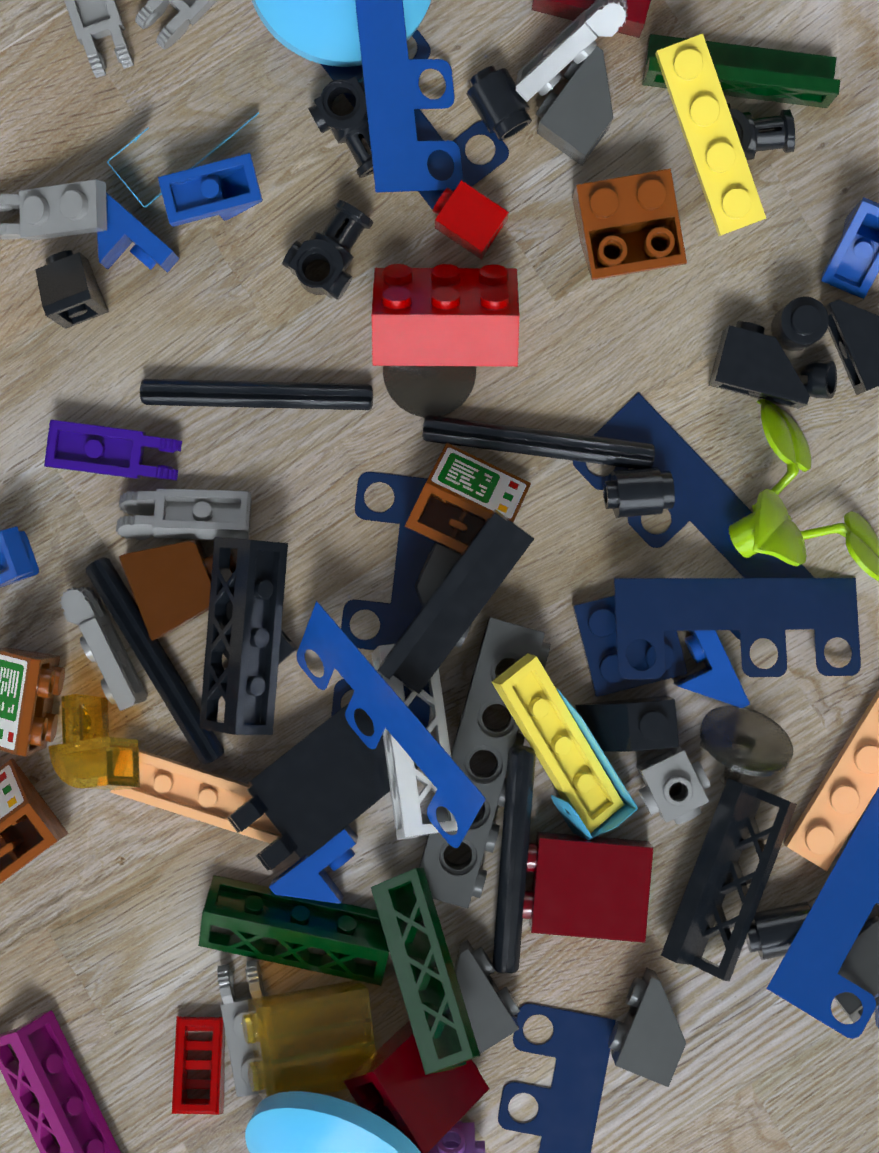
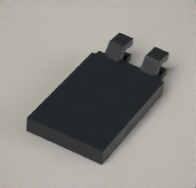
M349 703L248 782L250 788L247 791L252 798L227 817V820L239 833L265 813L281 833L277 839L256 855L267 871L275 868L294 851L299 858L303 855L306 858L310 857L390 791L383 734L375 749L368 748L346 720L345 712ZM357 708L354 712L357 727L364 735L372 736L374 726L370 716L363 709Z

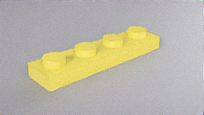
M703 33L656 51L655 55L718 236L766 219Z
M527 653L492 681L530 747L535 751L536 757L563 800L569 802L588 831L592 833L623 807L624 803L538 657Z

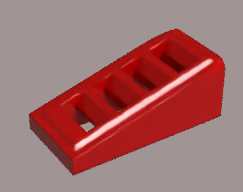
M177 1016L172 1114H223L225 1055L223 1017ZM188 1031H213L212 1041H188ZM188 1050L212 1051V1060H188ZM188 1070H211V1080L188 1079ZM188 1089H210V1099L187 1098Z

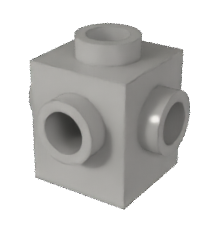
M675 747L636 766L646 785L638 791L650 815L659 812L661 818L666 823L673 819L676 824L692 820L702 813L700 806L709 802L704 790L711 787L701 764L699 761L691 764L681 747ZM680 782L678 791L669 794L671 785Z

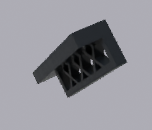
M495 509L381 662L378 672L389 680L392 676H395L419 694L533 542L534 537Z
M214 538L200 729L233 735H273L288 543ZM231 548L238 549L236 570L233 574L229 569ZM231 600L233 613L231 620L228 622L226 618V605ZM225 648L229 653V663L226 670L222 665V655ZM221 696L225 701L224 721L217 720L218 704Z
M730 778L727 779L661 956L675 963L693 965L723 981H730L795 811L796 803L753 785ZM761 800L779 807L773 826L762 832L759 831L755 820ZM755 846L759 857L756 871L743 876L738 863L743 850ZM738 890L743 905L739 915L727 921L722 903L726 894ZM721 934L726 948L720 965L702 957L709 938Z

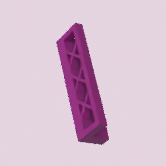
M52 1010L41 1013L16 1029L0 1034V1070L40 1153H121ZM8 1044H11L19 1062L14 1059ZM30 1091H32L35 1094L39 1104L35 1102ZM51 1134H53L56 1137L60 1147L57 1144H55Z

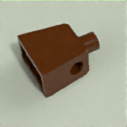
M190 540L119 556L151 641L166 637L209 611L213 554L206 556L200 540ZM231 549L229 569L233 574L236 570L237 559Z

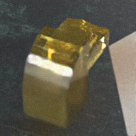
M81 694L61 696L63 744L49 746L51 763L60 779L72 787L81 789L123 790L140 787L138 740L109 737L108 699L106 697Z

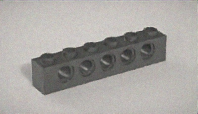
M493 617L488 618L451 751V758L484 795L486 800L484 801L482 814L474 819L462 841L472 851L470 858L466 862L454 864L448 861L444 855V851L449 845L440 833L428 834L419 868H424L432 897L435 900L468 909L472 896L481 897L487 871L480 869L484 851L493 853L500 825L493 824L492 822L497 805L502 807L505 805L507 779L505 776L508 766L509 749L512 746H523L525 740L524 735L518 733L519 727L510 712L507 724L500 729L487 727L482 720L484 710L492 704H501L506 707L492 684V681L496 678V666L501 660L505 658L519 660L529 653L537 656L545 668L551 644L543 642L545 636L543 631ZM488 750L496 756L497 764L490 773L478 774L472 770L469 763L475 752ZM438 807L436 810L438 822L448 821L446 808ZM450 831L447 833L450 835H455L457 831Z

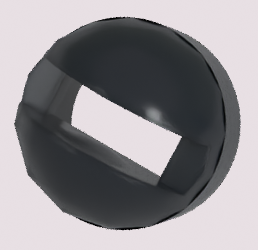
M814 361L806 365L800 375L808 376V383H804V386L810 397L832 399L837 387L835 363L833 361Z

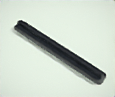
M143 379L140 385V399L145 405L370 410L373 406V388L369 384Z
M433 415L426 416L423 424L422 436L426 442L449 443L457 446L634 469L652 468L655 457V446L649 443Z
M102 557L95 560L85 568L88 577L200 763L203 765L210 764L224 754V748L213 731L199 728L201 710L158 639L151 641L140 610L110 559Z
M512 746L508 753L493 965L498 973H516L520 963L523 925L522 912L526 887L536 761L535 751L532 747Z

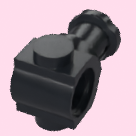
M353 77L349 80L337 79L331 81L324 87L321 96L314 99L315 105L308 109L321 133L331 129L338 144H347L359 166L356 170L359 178L373 174L372 154H368L362 143V138H365L371 149L364 79L362 77L357 80L356 77ZM343 93L355 96L356 105L350 114L338 116L333 113L332 104L337 96Z
M727 103L746 160L754 159L758 151L783 149L785 153L794 152L795 124L790 109L782 110L779 116L753 119L750 112L741 113L737 109H731V104Z
M340 199L335 203L334 206L337 211L322 233L314 232L311 238L304 241L303 244L299 241L294 242L282 262L283 266L290 269L291 273L298 277L301 286L307 292L314 295L325 294L329 298L333 297L336 300L343 296L353 279V276L346 272L354 258L349 251L362 231L370 229L374 223L356 207ZM314 260L327 262L330 265L329 275L324 280L318 282L308 280L305 277V270L310 262Z

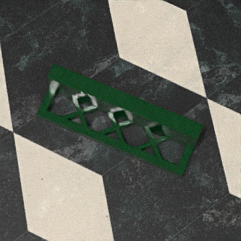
M656 34L649 35L643 86L667 88L655 53L660 49L688 38ZM706 41L724 96L828 108L839 95L841 80L834 79L837 57Z
M414 868L372 886L371 891L425 1075L452 1070L466 1065V1061L481 1055L424 868Z
M213 875L202 912L198 946L374 985H382L389 949L377 910L345 903L338 904L275 895L267 886ZM212 926L230 929L235 934L226 935L212 932ZM267 937L276 939L281 944H267L263 942L261 938ZM313 947L322 949L327 954H313L310 953L307 950V948ZM357 957L377 961L376 967L356 963L353 959Z

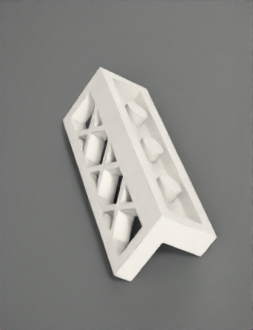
M395 644L378 646L371 653L373 667L377 672L381 662ZM439 668L428 681L430 695L423 689L418 694L395 676H392L389 680L378 672L407 707L416 695L432 707L433 720L426 729L431 733L435 728L437 742L451 757ZM403 685L412 691L406 700ZM385 728L383 741L397 840L439 833L432 823H422L420 803L431 790L436 793L437 788L426 776L415 769L414 761ZM417 780L425 785L419 795ZM446 808L448 821L439 822L445 832L457 831V822L453 814Z

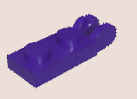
M50 420L44 466L140 479L141 476L177 481L178 470L164 465H157L156 467L142 465L144 447L168 453L181 452L182 441L146 436V433L143 431Z

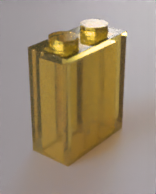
M353 980L247 1000L249 1014L242 1015V1028L246 1044L252 1043L254 1062L248 1063V1078L252 1092L258 1091L262 1099L270 1095L289 1091L325 1094L345 1090L347 1087L343 1081L376 1052L369 991L359 981Z

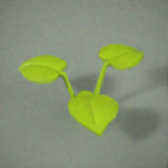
M761 398L757 403L761 405V421L766 439L775 454L787 464V471L771 490L764 489L759 492L757 503L752 505L753 513L729 526V535L733 545L745 558L761 553L779 558L787 564L799 566L805 563L807 557L804 539L837 533L846 538L848 552L858 566L879 582V539L871 525L861 515L850 511L844 515L845 524L837 523L800 531L792 521L791 516L788 515V511L778 495L797 476L799 469L803 472L811 469V453L807 440L794 419L776 404Z

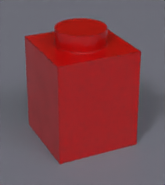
M462 180L454 191L447 187L432 210L438 215L435 219V229L481 260L506 224L509 215L507 210Z

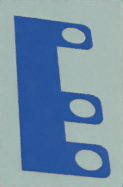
M355 0L375 192L445 190L447 187L455 190L461 180L463 181L461 155L458 145L450 140L417 141L414 109H446L453 105L455 96L450 64L443 59H409L403 0ZM426 69L439 71L445 79V92L438 99H429L420 90L419 77ZM436 150L447 152L454 162L452 176L444 181L432 177L427 167L430 154Z
M316 601L296 654L298 664L320 690L327 688L334 669L339 672L354 690L345 712V717L350 727L370 749L377 747L385 728L437 788L427 808L428 819L450 846L458 848L486 798ZM307 650H313L320 657L324 666L322 677H316L309 670L305 661V652ZM357 708L363 709L370 716L374 726L372 736L364 735L357 727L354 719V712ZM438 807H445L453 814L458 827L455 835L448 834L440 826L436 816Z
M879 787L766 988L851 1039L857 1038L862 1034L876 1008V1000L871 993L837 973L876 903L879 904ZM849 992L860 999L863 1012L857 1022L843 1024L833 1016L831 1004L835 996L840 993Z

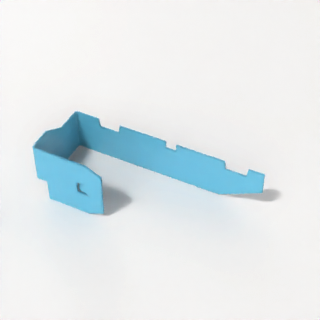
M259 112L253 115L247 122H245L242 126H240L237 130L230 134L226 139L219 143L215 148H213L209 153H207L202 159L196 162L189 169L196 167L200 162H202L206 157H208L223 143H225L234 134H236L241 128H243L248 122H250L255 116H257ZM149 127L146 128L143 132H141L137 137H135L132 141H130L126 146H124L120 151H118L107 161L108 165L112 169L113 167L109 164V161L117 154H119L133 141L136 142L140 135H142L146 130H148ZM160 192V193H159L158 195H156L152 200H150L147 204L143 205V204L141 203V205H142L143 207H147V206H148L149 204H151L154 200H156L160 195H162V193Z
M557 689L624 803L623 807L590 833L569 802L551 794L553 803L572 833L586 840H591L618 827L637 811L638 807L582 717Z

